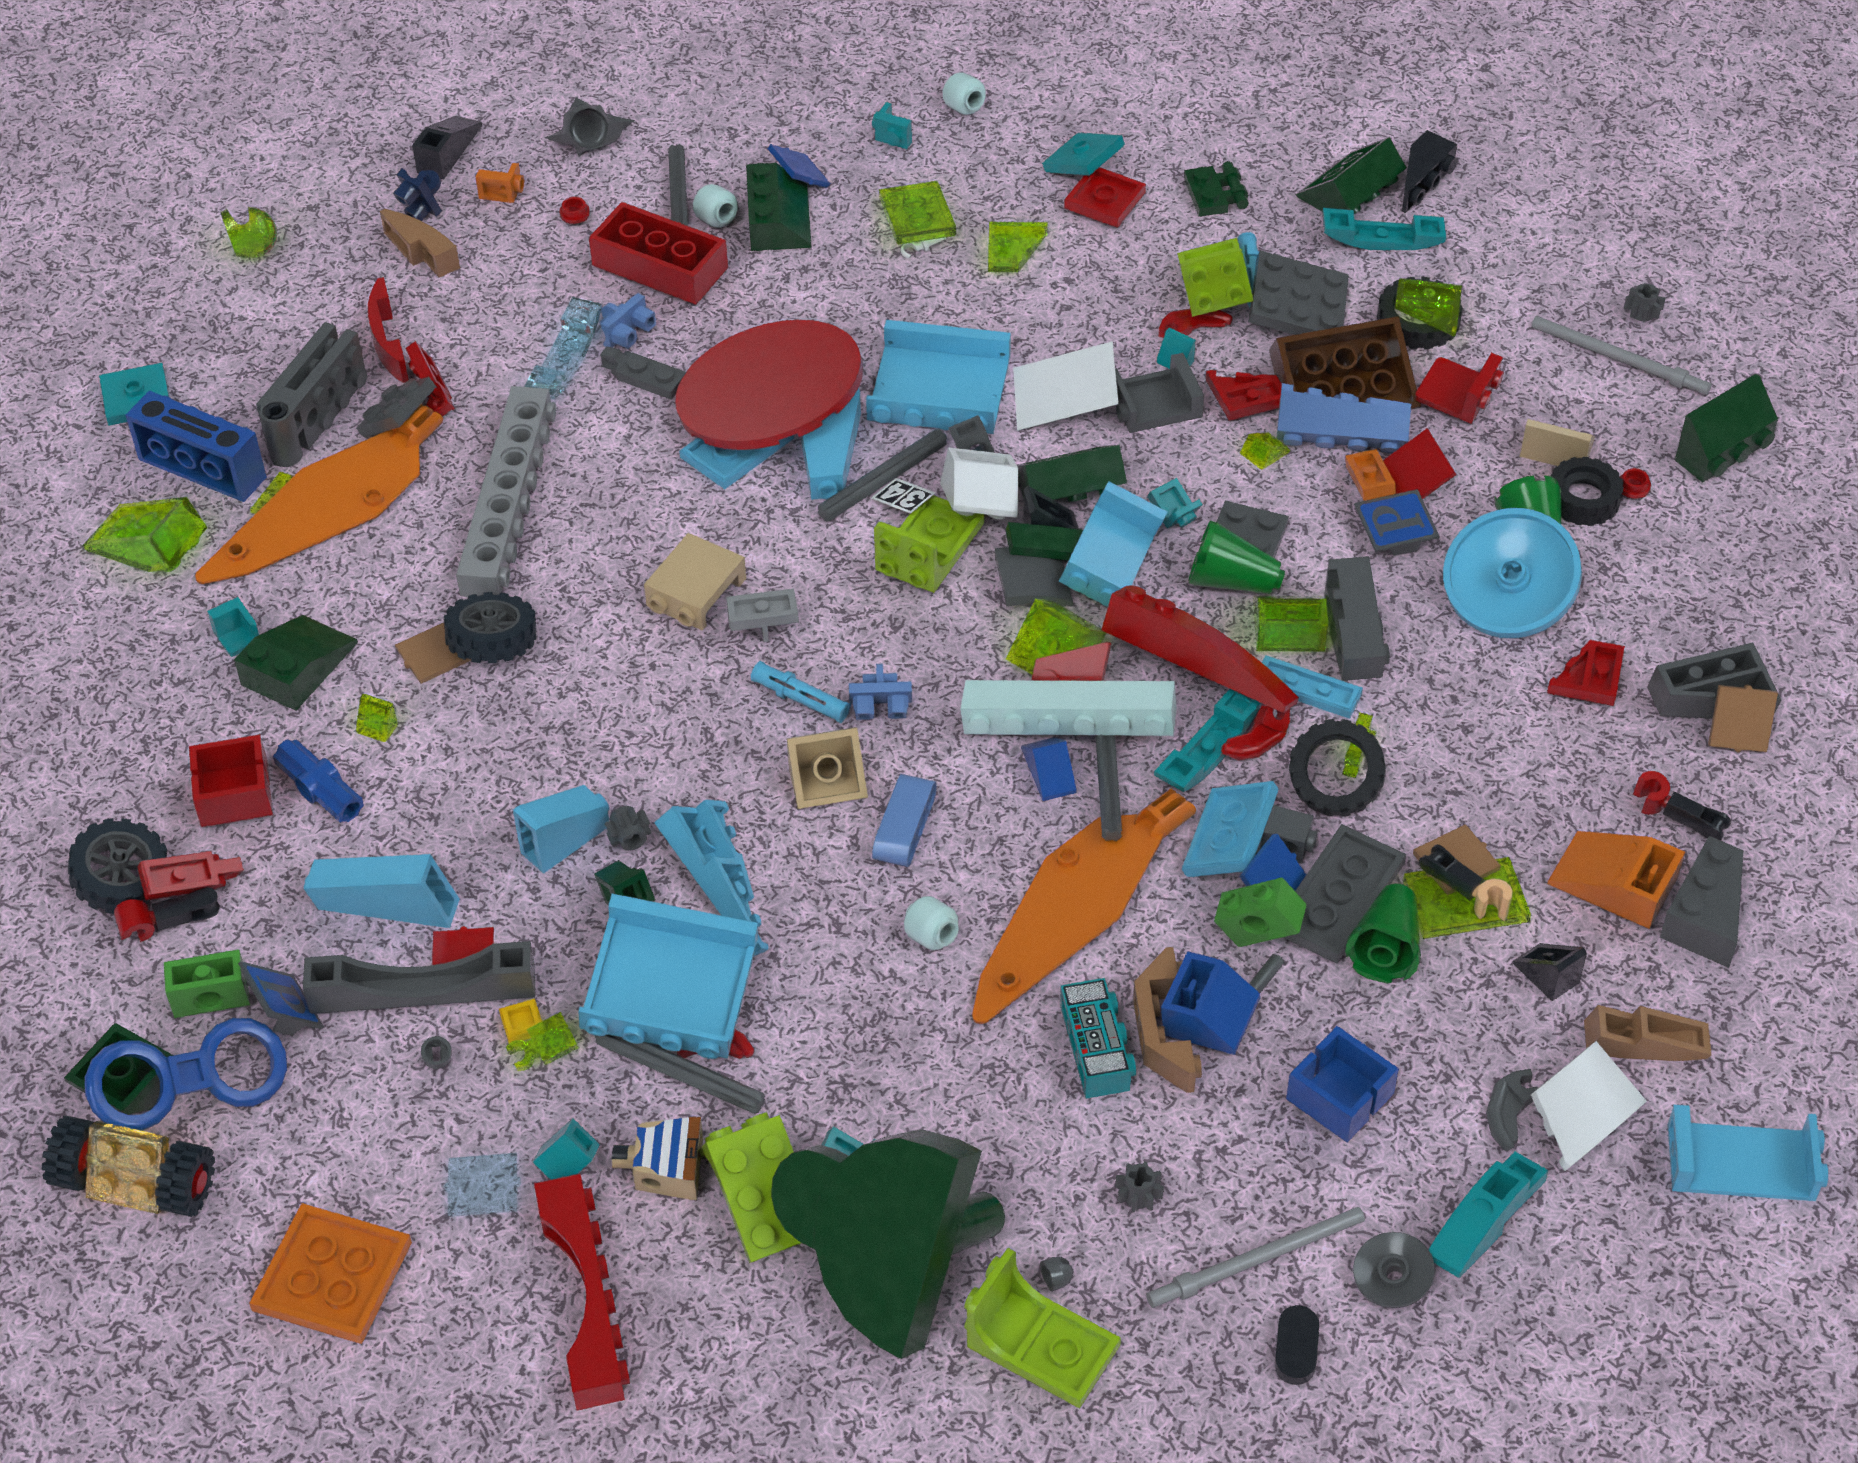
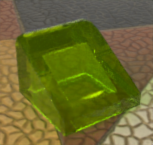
M1269 432L1252 433L1248 435L1240 454L1263 470L1288 454L1290 450Z
M362 694L359 701L356 732L386 742L398 726L394 705L391 702Z

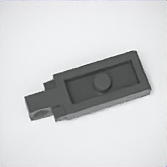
M608 346L600 354L601 366L610 369L611 373L617 376V380L670 400L676 395L679 383L687 373L639 354L631 353L630 351L622 353L620 349Z

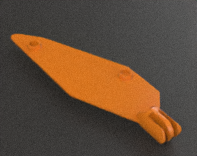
M421 403L400 427L380 433L302 468L196 572V581L200 584H207L249 575L379 517L420 475L419 446L443 423L444 418Z
M1170 788L1138 814L1121 815L1122 837L1119 840L1106 841L1102 837L1101 817H1098L1044 859L980 975L972 1012L973 1021L978 1024H985L1117 922L1121 918L1161 841L1195 814V806Z

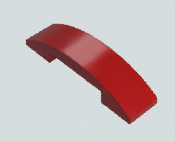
M384 277L378 278L373 285L368 300V319L373 344L384 367L396 379L405 383L409 379L400 339L386 340L382 321L392 320L393 316Z

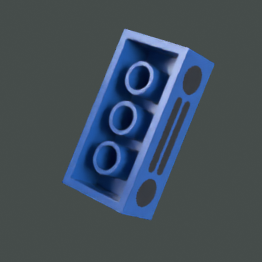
M148 391L125 415L140 461L242 502H245L267 478L256 433L247 427H240L221 417H215L200 411L194 406H187L168 396H162L152 391Z

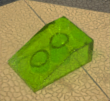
M187 497L124 503L116 507L82 546L88 552L147 572H169L180 565L181 558L188 550L199 543V537L208 527Z

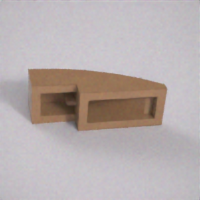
M388 209L380 211L384 234L413 266L424 261L439 278L460 269L457 246L441 232L403 213Z
M1597 1005L1584 1020L1586 1048L1597 1041L1609 1057L1689 1061L1708 1059L1712 1055L1709 1025L1698 1020L1639 1006L1632 1014Z

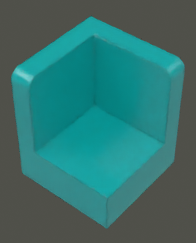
M239 597L207 611L213 633L231 657L238 655L254 637L259 635L255 620Z
M572 1118L540 1147L533 1163L550 1180L576 1175L593 1160L600 1144Z

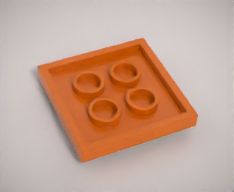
M301 1203L249 1302L251 1310L362 1344L412 1244L410 1234Z

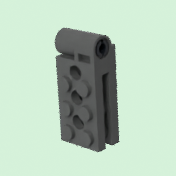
M324 322L256 403L266 446L274 465L290 467L297 464L303 456L302 448L309 450L324 430L332 426L334 418L341 409H345L348 406L351 397L357 389L365 385L367 371L365 370L358 332L346 329L338 339L336 325Z

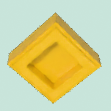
M535 998L499 1008L508 1044L545 1034Z

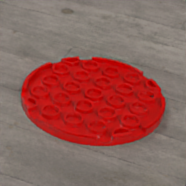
M784 320L759 325L721 341L701 355L690 366L677 388L676 410L685 430L692 437L697 436L703 439L707 445L732 450H751L779 445L780 439L795 434L798 437H802L823 425L822 420L832 413L838 414L850 402L857 392L863 377L861 353L855 340L847 332L829 323L814 320Z

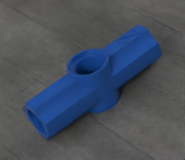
M287 739L278 745V749L273 755L274 763L294 781L298 791L306 800L312 804L317 801L340 823L343 821L349 822L359 815L361 808L364 806L362 797L342 781L338 770L328 759L322 758L319 760L297 739L293 741Z

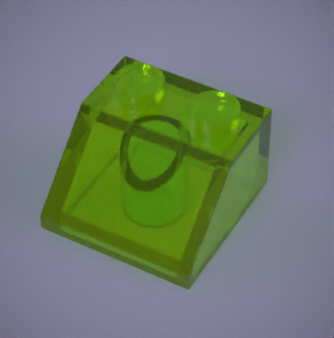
M1035 598L1006 660L1032 675L1037 658L1100 644L1107 633L1052 600Z

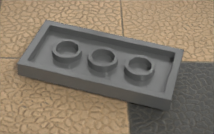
M1341 824L1295 891L1307 904L1300 933L1283 938L1338 964L1345 954L1349 935L1381 890L1393 882L1405 864L1406 854Z

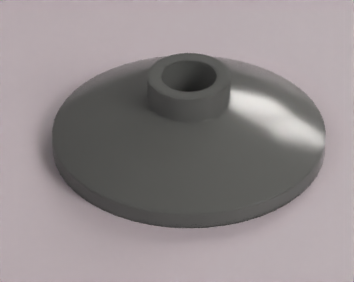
M1387 1232L1374 1236L1362 1245L1354 1260L1353 1274L1358 1289L1369 1301L1386 1308H1401L1414 1304L1424 1297L1433 1283L1435 1268L1430 1251L1419 1239L1406 1233ZM1391 1272H1399L1402 1274V1277L1397 1280H1390L1388 1275Z

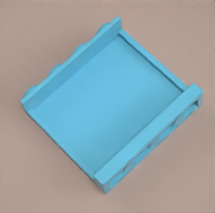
M612 894L608 906L609 919L584 1007H579L578 1011L580 1029H584L595 1036L609 1034L622 1037L624 1040L635 1044L643 1042L658 1044L669 1051H679L682 1049L697 1052L698 1055L708 1059H716L718 1057L728 1059L758 941V923Z

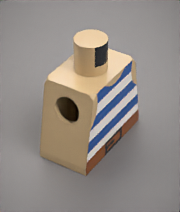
M687 1117L639 1124L635 1145H613L612 1168L633 1169L636 1190L697 1200L701 1165L699 1149L703 1145L701 1117Z

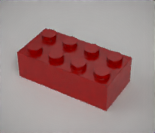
M621 202L589 237L593 266L695 305L728 269L725 239L625 202Z

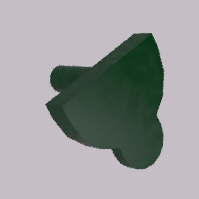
M920 1129L889 1135L863 1144L849 1156L837 1149L822 1145L804 1148L791 1153L780 1162L772 1178L771 1198L774 1211L780 1223L790 1235L799 1242L816 1250L823 1283L845 1320L879 1348L900 1359L924 1349L951 1256L995 1237L1004 1226V1209L995 1196L984 1191L969 1195L982 1150L960 1139Z

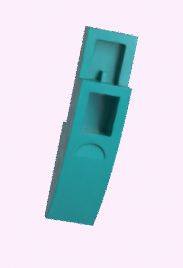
M1516 1151L1503 1164L1496 1161L1460 1202L1428 1249L1434 1264L1460 1278L1502 1235L1504 1224L1546 1182L1549 1170Z

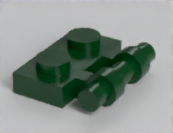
M1227 161L1222 164V173H1216L1213 166L1184 170V181L1199 217L1228 213L1229 204L1236 203L1239 209H1245L1249 205L1247 199L1249 196L1248 191L1241 184V174L1232 162ZM1229 186L1230 190L1223 191L1222 187Z

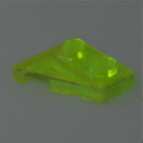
M989 222L988 272H1019L1047 236L1048 222Z
M1399 278L1395 309L1449 335L1456 336L1462 285Z

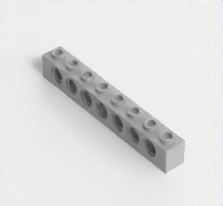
M511 386L456 573L460 596L468 597L472 594L480 596L484 592H493V594L499 595L503 587L509 586V564L516 561V539L523 536V514H529V493L536 489V468H541L543 464L542 446L549 442V421L554 422L556 417V404L551 402L549 389Z

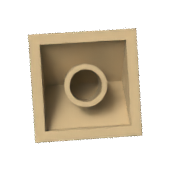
M1527 419L1520 457L1559 466L1560 462L1570 460L1573 457H1589L1595 436Z
M857 727L787 738L789 772L798 809L868 798Z

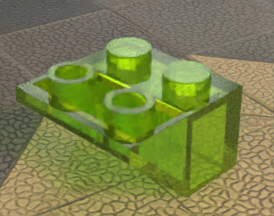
M1253 596L1256 651L1325 652L1329 625L1326 598L1322 596Z

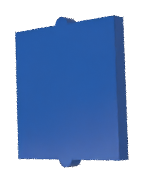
M772 144L767 148L791 178L807 182L810 185L814 184L825 188L830 186L831 183L806 154Z
M1272 834L1239 877L1246 886L1282 877L1296 891L1307 874L1297 862L1296 854L1289 851L1278 834Z

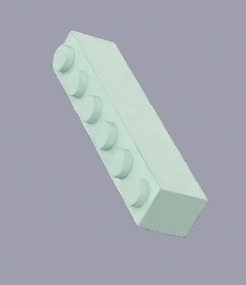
M965 680L960 710L964 734L1174 736L1177 706L1175 681Z

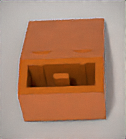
M1577 831L1547 884L1650 929L1678 879L1685 851L1653 837Z

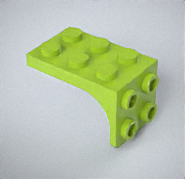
M1237 238L1177 253L1192 317L1254 301L1243 253Z
M933 495L909 514L900 528L884 522H878L874 527L875 570L882 572L886 576H892L910 583L917 588L935 593L984 525V514L974 513L971 516L958 514L952 510L948 500Z
M767 1112L745 1120L746 1122L741 1124L742 1129L733 1132L731 1126L710 1133L708 1137L704 1138L706 1143L699 1149L701 1157L705 1156L715 1172L749 1263L801 1244L784 1229L774 1211L771 1198L772 1178L780 1162L794 1151L780 1115L769 1118Z
M1007 1248L1001 1258L998 1256L993 1258L985 1274L986 1280L980 1289L974 1287L965 1301L964 1309L967 1310V1319L964 1329L967 1330V1347L1080 1409L1119 1349L1121 1337L1053 1302L1036 1291L1020 1274L1016 1265V1251Z

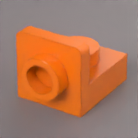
M512 163L508 173L479 169L475 177L479 199L514 203L517 194L522 193L525 180L524 175H520L519 163Z

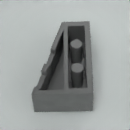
M1365 556L1329 559L1323 607L1341 680L1382 678L1384 665L1390 662V652L1388 644L1383 642V624L1381 618H1379L1370 558Z
M1753 642L1657 665L1647 686L1660 716L1713 719L1718 685L1743 688L1745 685H1750L1753 689L1777 691ZM1779 693L1777 696L1775 712L1782 701Z
M1711 836L1707 838L1666 913L1660 938L1723 966L1730 967L1738 940L1744 850Z

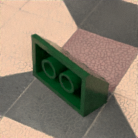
M1387 137L1351 151L1299 191L1296 196L1321 212L1323 208L1353 210L1354 214L1362 209L1360 204L1363 202L1368 203L1380 195L1379 189L1382 187L1383 189L1396 183L1399 180L1397 175L1407 167L1391 138Z
M777 163L746 164L751 251L812 248L807 184L791 178L786 170Z
M1757 374L1752 375L1685 416L1675 461L1702 483L1713 476H1721L1731 465L1736 462H1744L1751 453L1759 448L1765 449L1773 442L1778 417L1761 377Z
M1119 444L1104 445L1017 464L1018 486L1023 498L1024 489L1027 486L1053 500L1067 497L1068 502L1087 499L1086 492L1098 490L1099 495H1101L1108 481L1117 486L1127 483Z

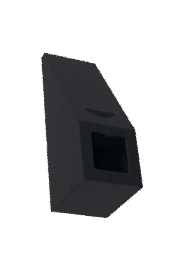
M453 116L425 127L412 145L417 173L419 174L423 170H432L439 175L440 179L444 180L482 127V122Z
M1426 130L1411 145L1402 212L1406 213L1413 205H1419L1424 195L1430 189L1434 190L1439 185L1442 177L1454 171L1458 162L1456 143Z

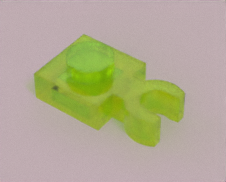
M1359 712L1356 725L1364 726L1371 735L1373 734L1376 737L1377 731L1371 730L1373 716ZM1351 742L1344 759L1345 766L1342 775L1356 778L1364 754L1359 747Z
M561 1012L528 1028L530 1040L526 1042L515 1040L506 1046L510 1055L515 1054L517 1051L525 1052V1057L514 1064L517 1071L529 1069L538 1057H541L543 1063L547 1065L579 1048Z

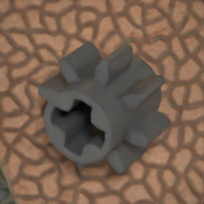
M1647 283L1640 284L1636 289L1630 288L1629 295L1625 299L1624 309L1631 310L1630 317L1638 321L1646 322L1653 317L1658 319L1660 311L1664 308L1665 297L1659 296V289L1656 286Z
M633 806L617 808L611 813L610 821L605 822L608 830L606 834L611 845L616 846L620 843L624 850L640 848L647 840L646 835L651 834L648 826L650 821L645 811L641 810L636 813Z
M1145 1161L1143 1164L1135 1165L1127 1163L1126 1175H1116L1115 1187L1120 1189L1118 1191V1203L1126 1201L1131 1206L1132 1212L1143 1208L1152 1211L1153 1198L1163 1199L1164 1186L1160 1185L1161 1171L1154 1172Z

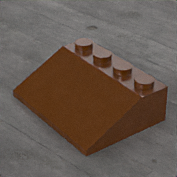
M1399 316L1276 338L1269 349L1274 374L1277 375L1281 384L1294 385V392L1304 393L1307 392L1308 388L1321 389L1322 394L1326 395V397L1333 398L1340 393L1353 394V396L1359 398V402L1364 403L1367 398L1372 397L1410 403L1411 409L1421 407V403L1415 400L1417 387Z

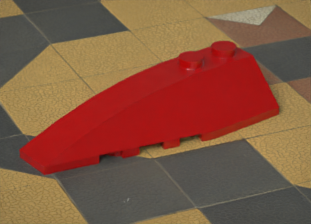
M1133 585L1125 586L1112 593L1101 631L1282 713L1297 704L1299 697L1245 648L1216 628L1176 608V604L1172 601L1151 597L1146 594L1144 589Z

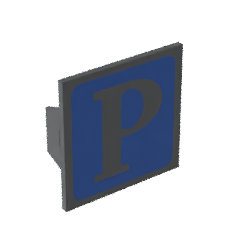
M1418 489L1354 503L1375 553L1391 549L1394 556L1416 552L1422 542L1440 537Z
M242 961L238 963L247 981L246 985L252 989L267 1017L277 1019L273 1028L274 1032L292 1036L305 1026L314 1029L324 1028L318 1015L309 1012L304 992L294 975Z

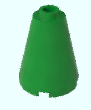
M1534 475L1519 478L1504 485L1499 490L1500 496L1498 498L1494 497L1496 510L1506 508L1530 509L1548 515L1561 524V488L1558 481L1551 476L1544 475L1545 481H1535Z
M1213 521L1208 522L1201 539L1202 543L1199 551L1196 553L1190 571L1189 584L1200 587L1271 594L1273 588L1280 589L1285 575V571L1280 569V561L1221 524Z
M1396 883L1385 886L1349 935L1345 953L1346 957L1349 955L1353 962L1352 968L1358 974L1370 980L1389 984L1392 983L1393 978L1404 977L1403 981L1407 980L1417 971L1421 959L1416 894L1409 887Z

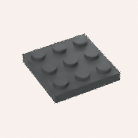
M1260 250L1256 259L1252 289L1254 301L1250 305L1248 322L1294 335L1344 326L1349 274Z

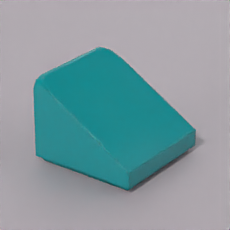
M1168 328L1156 362L1170 369L1171 355L1183 353L1189 366H1191L1194 362L1196 340L1172 328Z

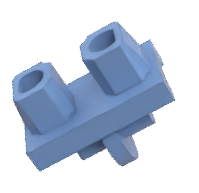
M639 293L635 294L625 304L621 303L619 306H616L613 303H607L601 309L603 319L600 321V324L605 334V341L603 342L605 347L613 348L618 344L629 349L635 344L637 339L636 327L649 332L656 325L655 312L646 307L645 296Z
M883 663L876 664V674H863V683H849L850 704H853L856 720L874 719V704L888 703V718H907L909 703H912L911 681L897 682V673H883Z

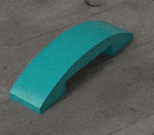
M1323 208L1322 211L1323 227L1326 235L1339 242L1361 249L1419 250L1436 246L1446 241L1444 217L1414 215L1411 224L1354 220L1353 210Z
M1229 689L1214 705L1213 716L1180 752L1174 749L1154 771V776L1182 792L1196 786L1225 758L1226 755L1221 752L1222 745L1226 743L1228 738L1246 732L1263 703Z

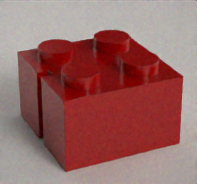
M260 734L189 746L192 797L201 827L273 815L268 760Z

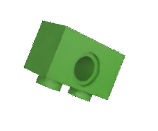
M1281 877L1222 892L1214 922L1238 947H1243L1300 933L1307 904Z
M239 949L164 962L165 993L174 1018L250 1005L247 981L238 964L240 961L243 962Z

